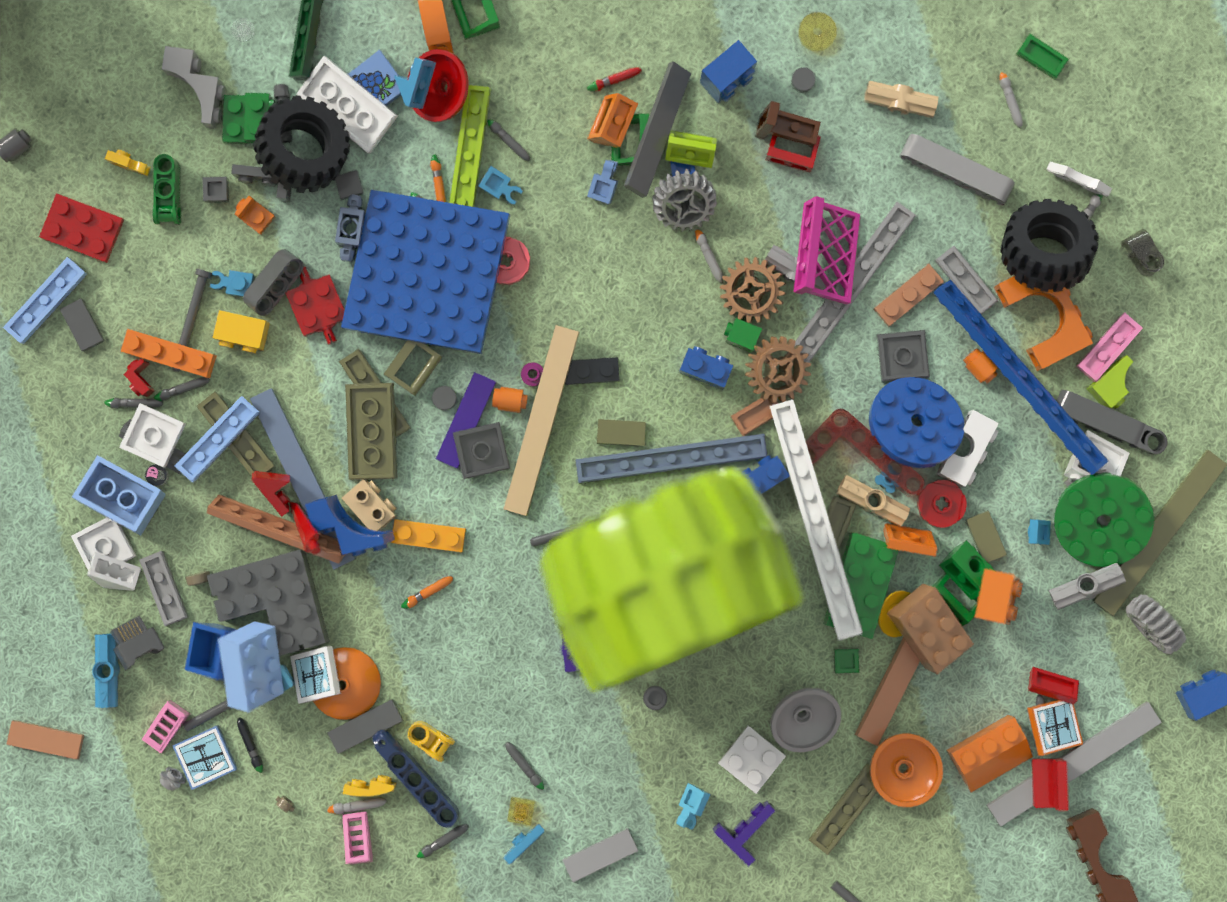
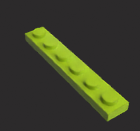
M469 85L468 95L463 105L449 203L471 207L475 205L491 94L490 87Z

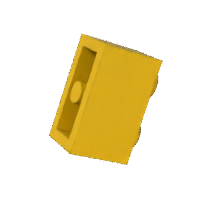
M219 310L213 339L219 341L220 346L233 348L235 344L243 346L242 351L256 354L257 350L264 351L270 323L265 320Z

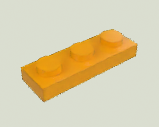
M394 519L393 534L395 540L391 541V543L463 552L466 529Z

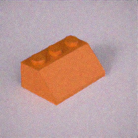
M1010 715L1001 718L946 750L970 792L977 790L1033 757L1026 736L1015 717Z

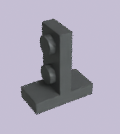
M232 164L231 174L238 178V182L252 184L253 180L262 181L261 184L276 186L271 181L272 177L269 174L265 176L261 171L262 167ZM278 182V200L290 203L291 190L283 189L284 185Z

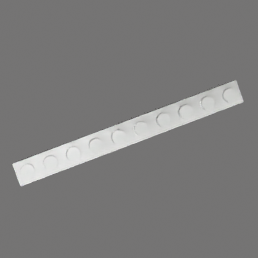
M789 400L772 405L770 410L838 640L862 634L794 401Z

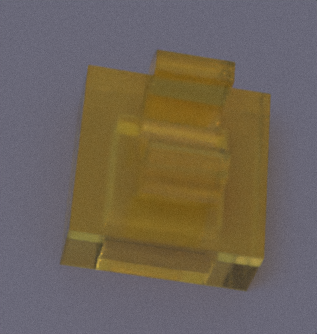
M512 796L507 821L531 825L535 800Z

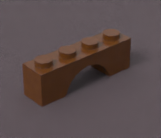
M1091 808L1066 819L1069 825L1066 827V831L1072 841L1075 840L1079 847L1076 850L1077 856L1081 863H1086L1089 870L1086 872V876L1092 886L1095 885L1098 890V894H1096L1097 901L1139 902L1128 878L1123 875L1109 874L1101 866L1099 848L1104 838L1108 835V831L1099 811Z

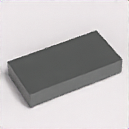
M79 299L60 309L82 352L105 341L83 299Z

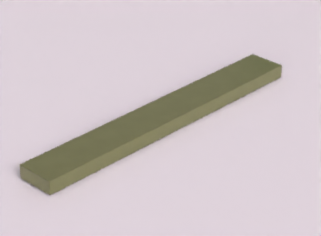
M1210 450L1204 452L1155 517L1154 529L1145 548L1131 560L1119 565L1126 583L1097 594L1093 599L1094 603L1111 616L1116 614L1225 469L1227 463Z

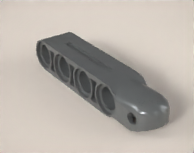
M1063 389L1060 391L1056 401L1076 424L1079 422L1085 424V427L1097 433H1106L1107 437L1121 443L1122 441L1127 442L1130 447L1137 448L1148 454H1160L1166 449L1167 437L1162 431L1073 392ZM1149 436H1153L1158 440V447L1154 450H1151L1148 446Z

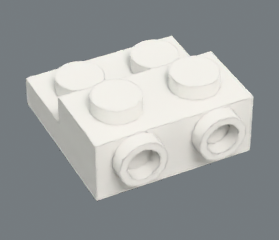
M1087 430L1085 435L1108 460L1096 473H1111L1112 475L1121 476L1130 453ZM1074 454L1071 456L1064 476L1069 478L1071 484L1084 476L1090 475L1088 470L1082 467Z

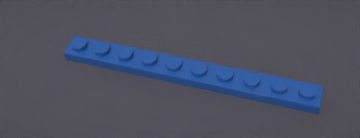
M949 280L938 287L933 293L938 297L939 302L951 312L954 319L969 333L971 339L977 342L986 355L1001 370V373L1016 387L1018 393L1043 418L1050 430L1056 433L1065 447L1080 461L1082 467L1088 470L1091 475L1100 470L1108 462L1106 457L957 286Z

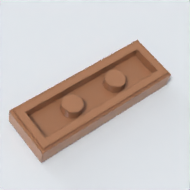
M13 720L6 745L79 759L84 735Z

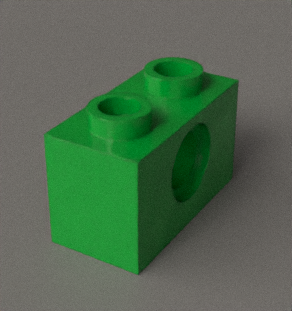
M967 540L956 546L939 564L970 600L980 595L984 570L995 571Z

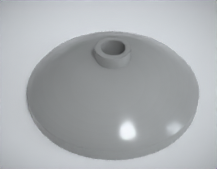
M804 688L794 691L784 697L775 707L770 720L772 735L776 742L786 750L792 752L815 750L826 744L837 732L841 722V709L836 699L825 690Z

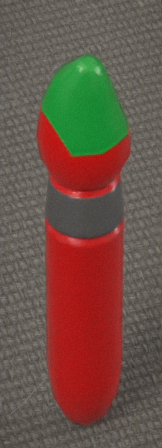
M634 67L605 77L602 80H596L587 87V90H602L604 87L637 76L641 73L642 69Z

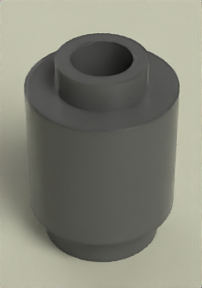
M14 128L0 139V157L5 162L14 161L32 147L29 143L32 141L31 137L24 129L19 131L17 128Z

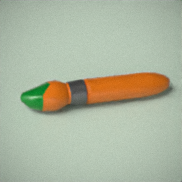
M434 154L431 157L430 166L433 171L436 201L446 202L441 173L442 166L437 155Z
M444 577L415 595L409 596L402 603L401 608L409 609L414 607L418 602L447 587L452 582L453 577Z

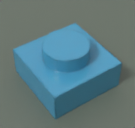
M1030 519V526L1028 527L1029 543L1050 545L1051 521Z

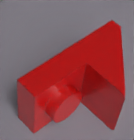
M262 471L253 472L252 482L282 517L288 513L290 499L283 490L280 492L278 490L290 482V475Z

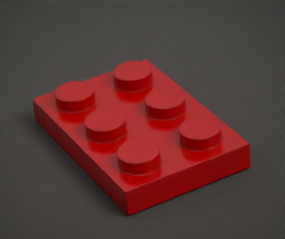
M56 193L39 237L107 263L124 219Z

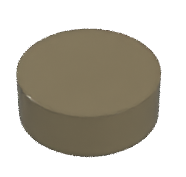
M209 570L186 576L187 585L193 586L208 582L207 575H210Z

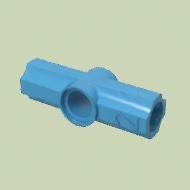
M112 634L95 635V665L93 666L92 674L95 678V707L98 708L118 707V675L120 673V666L118 664V657L113 650L117 643ZM105 664H107L111 669V673L108 677H106L102 672V668Z

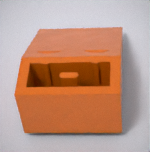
M985 569L975 617L1008 625L1011 624V620L1016 621L1018 607L1014 606L1016 597L1020 598L1023 583L1019 582L1020 578L1012 574Z

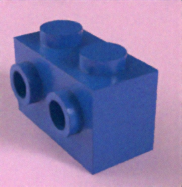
M696 346L693 349L688 348L679 373L723 390L733 368V365L729 364L730 360L716 355V358L708 356V351Z
M768 455L758 462L759 467L751 471L749 467L742 471L750 477L760 495L790 477L778 456L771 458Z

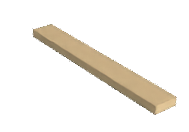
M555 326L504 510L524 516L528 515L580 333L578 331Z

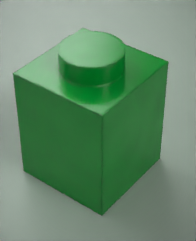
M735 318L733 323L728 322L723 335L727 336L726 343L752 353L762 328Z

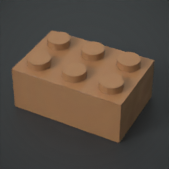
M926 584L920 585L887 612L924 668L937 675L974 645L935 587Z

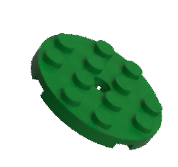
M1111 473L1090 474L1069 485L1058 499L1059 501L1054 513V526L1057 538L1065 551L1082 563L1097 567L1125 563L1137 556L1151 538L1154 529L1152 505L1143 489L1127 477L1124 478L1112 475ZM1107 515L1111 518L1107 526L1097 523L1099 516Z

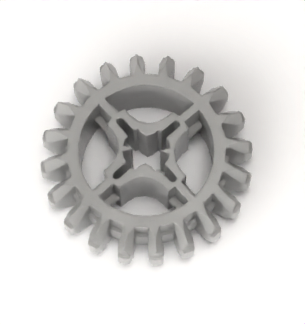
M687 169L684 174H680L676 170L673 177L667 174V181L660 179V186L655 187L652 201L657 219L662 221L665 227L670 225L673 231L680 227L682 232L685 227H689L692 231L694 225L702 226V220L709 222V215L714 214V207L717 204L716 191L713 188L712 182L710 180L707 181V177L704 174L699 176L696 170L690 174ZM694 192H699L703 196L702 199L694 195ZM666 203H671L675 210L670 209Z
M1139 595L1126 607L1127 616L1131 619L1132 623L1158 650L1171 655L1173 652L1178 651L1185 643V633L1177 624V621L1173 619L1165 608L1160 606L1158 602H1155L1153 598L1147 595Z

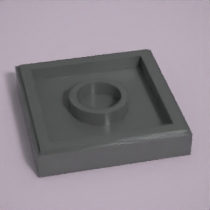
M925 330L877 334L881 382L894 381L906 377H930Z
M500 422L452 432L463 479L510 469Z

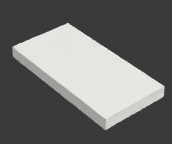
M326 56L322 57L310 74V78H307L297 92V95L301 96L302 99H306L307 96L313 97L315 102L320 103L323 101L327 104L326 107L331 110L333 108L339 113L337 118L344 120L346 124L344 131L347 130L349 132L350 139L370 154L398 117L397 114Z

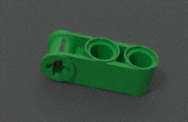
M160 154L153 162V221L155 225H159L161 222L180 224V164L168 154ZM171 161L170 170L163 172V164ZM166 185H171L172 190L170 194L164 196L163 188Z

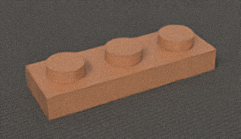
M928 264L877 305L874 311L889 327L944 281L933 267Z

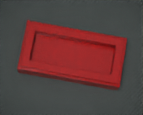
M1032 667L1028 691L1070 704L1077 702L1079 680Z

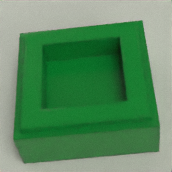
M858 648L834 649L836 674L860 673Z

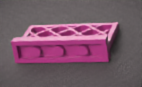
M818 196L804 202L794 293L801 295L809 293L846 305L851 303L860 213L825 203L824 198ZM823 210L829 211L833 218V221L829 224L823 218ZM844 216L852 219L851 229L847 230L841 220ZM834 223L837 224L842 232V235L838 238L835 237L830 229V226ZM825 231L831 241L827 246H824L820 239V234ZM843 237H845L849 244V250L846 253L838 242ZM832 245L840 255L836 260H833L827 251ZM821 253L829 264L823 269L817 261L818 255ZM841 259L847 267L844 275H842L836 265ZM830 267L837 277V280L832 283L825 274V271ZM820 276L826 286L823 290L814 288L815 278ZM838 282L844 288V296L838 295L833 287Z

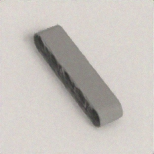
M916 134L909 135L900 154L902 160L906 158L912 161L911 164L919 168L929 169L936 176L945 180L955 181L954 184L968 191L972 189L976 191L975 194L987 200L993 199L997 201L998 205L1006 204L1015 184L1012 179Z

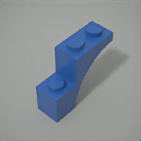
M337 495L317 499L305 504L309 520L315 530H322L323 534L336 532L342 555L352 553V556H358L366 553L368 548H373V551L382 550L388 547L387 543L395 540L392 530L375 531L355 522L345 512Z

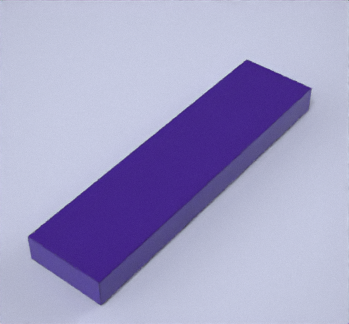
M474 372L437 454V460L457 469L459 468V460L452 432L477 427L496 385V381Z

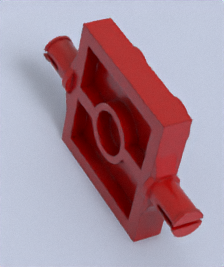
M303 267V272L299 275L302 283L297 288L287 291L286 296L303 336L306 337L313 333L323 332L327 344L330 345L332 344L331 339L333 343L337 342L332 328L342 322L345 309L330 274L319 279H311L307 267Z

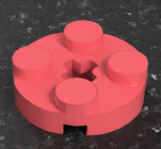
M506 236L502 256L512 257L513 261L510 262L511 266L509 267L500 264L497 283L511 285L522 280L528 273L530 255L522 242Z

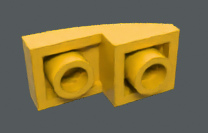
M378 775L377 778L373 777L369 786H366V781L352 779V782L348 781L344 785L343 794L351 796L385 794L393 791L397 783L391 782L392 778L385 775Z

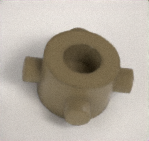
M278 796L276 798L277 806L284 812L289 810L292 812L295 809L293 802L286 796L281 798Z

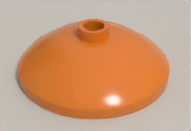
M350 647L333 649L338 682L340 680L345 681L346 688H340L341 694L314 700L313 702L319 710L332 718L341 720L354 719L366 713L375 704L381 689L380 673L374 661L364 652Z
M902 733L887 738L877 747L870 763V776L874 788L886 801L900 807H914L925 803L937 792L943 777V764L938 751L928 740L915 734ZM901 764H906L907 770L905 772L899 771Z

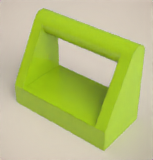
M671 130L665 160L712 168L717 138Z

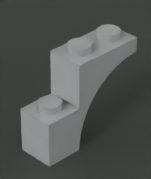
M165 46L162 70L167 75L177 77L193 87L201 105V123L206 128L216 129V123H220L222 117V110L219 108L220 99L223 100L225 95V86L218 77L196 74V72H200L201 59L198 58L199 56L194 50Z

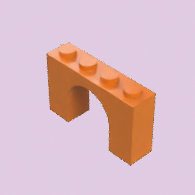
M1016 276L994 287L1004 308L1032 295L1044 296L1056 305L1060 316L1057 331L1049 339L1026 350L1037 371L1093 344L1091 340L1093 338L1092 333L1087 326H1084L1078 306L1073 305L1069 297L1071 296L1069 289L1066 290L1064 287L1059 292H1054L1053 290L1041 292L1038 288H1034V290L1028 288L1025 283L1020 284L1015 280Z

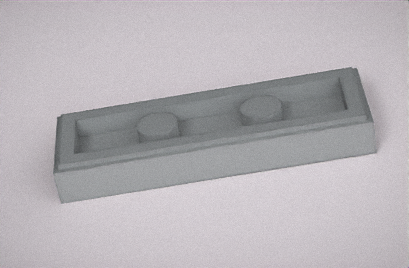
M952 246L935 260L949 280L957 286L980 314L998 302L997 298L955 246Z
M159 551L139 559L164 626L188 618L164 552Z
M626 828L564 858L562 861L572 882H575L637 852L638 848L629 829Z

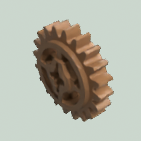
M758 257L753 259L752 264L749 258H744V265L736 261V270L728 268L731 276L722 277L727 281V285L720 286L721 289L726 290V293L722 294L720 298L728 299V302L724 304V308L732 306L730 315H735L738 312V319L743 320L746 316L747 323H751L753 317H755L757 323H761L762 315L766 319H771L770 310L778 313L775 304H784L779 299V296L786 295V292L780 291V287H783L786 283L778 282V279L783 274L773 273L777 267L775 265L767 268L768 260H763L761 265H759ZM754 271L763 273L769 282L760 283L755 277ZM745 274L743 285L735 289L738 279ZM751 284L754 287L762 288L754 292L755 296L743 292L751 289ZM771 291L769 300L761 307L760 303L763 295ZM737 298H746L751 304L752 310L741 306Z
M772 336L770 343L767 340H762L763 348L754 346L757 352L756 355L748 354L753 362L745 363V366L751 368V371L745 373V376L753 378L748 382V385L756 386L753 392L755 394L761 393L762 399L766 400L769 397L773 403L777 401V398L779 401L785 402L786 395L790 399H795L793 391L802 393L799 385H808L807 381L803 378L804 376H811L810 372L805 371V368L811 366V363L804 362V359L809 355L807 353H800L803 346H795V340L790 339L787 342V338L781 336L778 342V339ZM780 350L787 352L784 357L774 358L770 355ZM763 363H764V364H765V372L763 373V376H762V366H763ZM793 363H794V373H793V376H792L791 368H792ZM777 365H779V374L777 373L778 370L776 369ZM783 381L786 384L780 388L769 387L772 382Z

